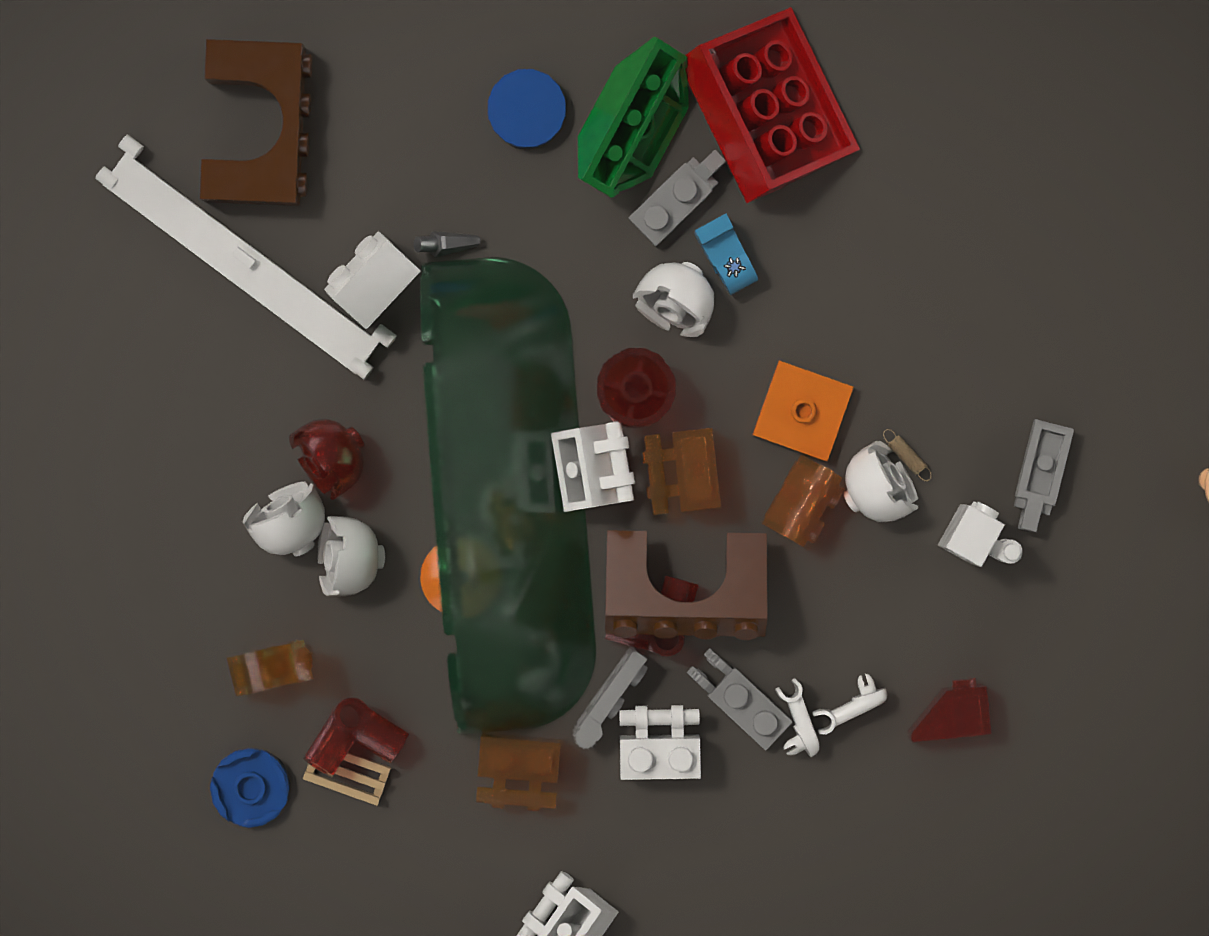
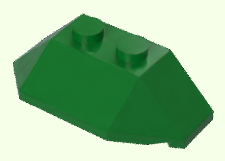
M653 37L614 67L578 135V179L612 198L620 194V191L629 189L652 177L689 108L688 80L685 69L687 67V56L661 39Z

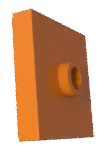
M779 360L752 435L827 462L854 387Z

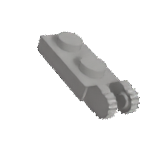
M634 646L628 648L578 719L577 725H574L575 728L572 729L574 732L572 735L579 748L588 749L594 744L596 745L595 742L599 741L603 735L601 724L606 717L612 719L618 713L625 701L621 698L629 684L635 687L646 673L648 667L644 663L647 658L644 653Z
M709 648L704 653L707 661L726 675L715 687L707 679V676L694 666L687 673L709 693L707 696L766 751L793 721L735 667L732 669Z

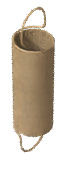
M895 435V438L888 442V446L915 475L918 474L919 476V473L927 468L925 462L901 436L898 435L896 437Z

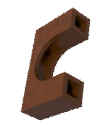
M206 39L205 80L209 84L246 85L265 89L273 94L279 102L283 115V126L276 144L266 154L258 158L243 161L201 159L200 199L202 201L210 203L300 206V197L307 196L308 177L307 173H301L302 157H308L309 133H303V117H310L311 96L309 93H304L305 78H311L312 54H306V48L302 43Z
M607 530L605 634H614L622 638L633 637L636 634L655 635L664 639L673 638L676 635L695 636L699 639L735 636L740 640L765 637L767 627V533H727L725 580L713 595L704 600L684 603L666 598L651 584L647 574V531Z

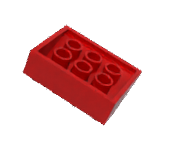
M792 7L700 44L685 55L687 56V67L685 69L688 84L746 203L772 193L860 150Z

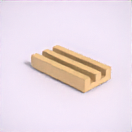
M316 741L303 779L377 806L391 767ZM321 752L381 773L379 780L319 759ZM317 767L375 788V791L372 794L314 773Z

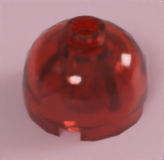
M627 348L613 355L603 364L596 381V397L602 411L613 422L618 421L626 428H645L659 422L669 412L676 396V379L673 371L671 372L670 367L659 354L646 348Z
M317 419L303 425L289 435L292 450L299 445L303 456L298 459L302 469L323 494L331 490V500L341 496L359 480L364 466V458L360 450L364 447V442L353 427L346 429L339 422L330 419Z

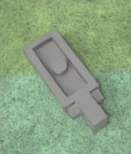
M716 150L701 163L693 157L666 180L628 219L656 247L713 192L712 189L718 182L712 175L726 163V160Z
M1037 419L1033 420L1014 496L1016 497L1014 507L1022 508L1018 529L1036 532L1041 513L1050 515L1052 506H1055L1074 429Z

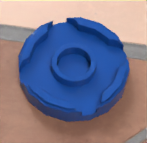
M518 69L504 75L493 86L488 99V118L494 132L506 143L517 148H537L550 142L560 131L566 117V101L560 86L548 74L535 69Z
M252 747L236 750L223 758L213 773L210 784L212 803L223 818L234 824L247 828L265 825L276 818L287 804L290 792L288 772L281 761L266 750Z

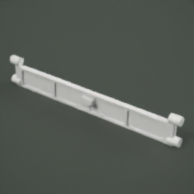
M128 134L121 140L118 147L126 153L113 171L104 166L96 175V180L363 380L368 377L374 367L366 361L379 343L389 348L396 339V334L380 324L371 336L137 161L136 158L144 148L142 144Z

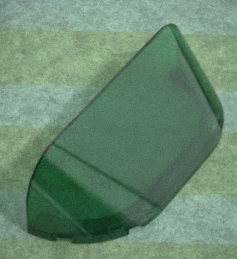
M500 257L422 262V276L420 277L421 338L424 345H433L434 362H427L423 366L443 632L446 636L455 635L456 652L448 653L447 670L453 714L457 722V732L459 735L522 730L543 726L561 717L577 703L590 682L596 657L585 509L564 512L551 433L579 428L569 315L561 296L551 282L537 270L519 261Z

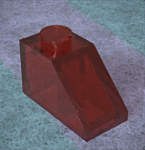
M976 678L952 680V687L942 688L908 729V739L911 742L991 734L987 686L976 684Z

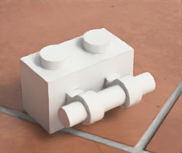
M379 231L373 237L368 236L360 242L355 250L356 256L346 266L341 265L333 271L327 281L329 285L324 289L339 306L365 329L378 318L421 271Z
M621 421L551 433L564 512L634 500L632 484H635L634 472H629L626 455L629 443L628 437H623Z
M974 501L971 506L959 505L937 545L964 561L982 567L988 555L998 561L1012 564L1018 562L1023 554L1022 547L1017 541L1011 539L997 540L1005 525L996 520L999 513L980 502L976 503Z
M671 705V709L647 710V706H635V710H619L620 726H636V735L620 736L621 780L701 779L699 734L684 735V725H699V709H683V705ZM671 725V735H648V726Z
M561 871L555 881L548 882L543 889V898L534 911L529 910L522 920L524 925L516 936H536V934L538 936H603L619 912L590 888L572 886L567 893L566 891L574 879L569 874ZM556 905H557L558 908L555 910V912L553 913V915L551 916V918H550L549 921L547 922V921H546L547 918L550 916V914L552 913V911L554 910V908H555Z

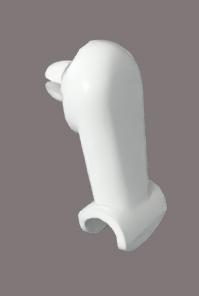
M865 674L868 685H864L860 675L858 678L860 695L853 697L852 701L832 711L818 709L812 712L813 716L827 715L831 719L828 727L818 729L819 734H828L836 726L883 704L888 696L886 688L876 689L874 681L869 674Z
M793 678L791 682L795 686V693L791 697H786L779 687L775 688L779 698L788 703L795 723L793 727L797 736L788 740L783 748L785 750L794 745L795 748L788 751L787 755H796L806 750L808 755L813 757L819 751V741L802 697V685Z

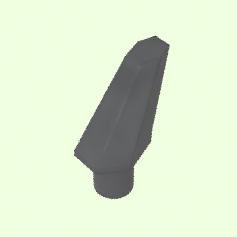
M432 231L430 236H420L414 239V249L417 253L429 252L434 257L474 248L480 244V237L477 235Z

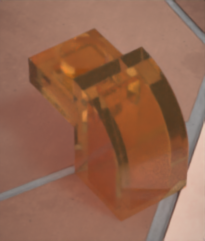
M304 640L281 643L227 658L236 696L253 694L278 686L313 679L311 671L313 665L312 657L309 650L305 647Z

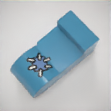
M726 213L696 229L694 235L713 270L718 274L727 292L732 295L758 281V277Z

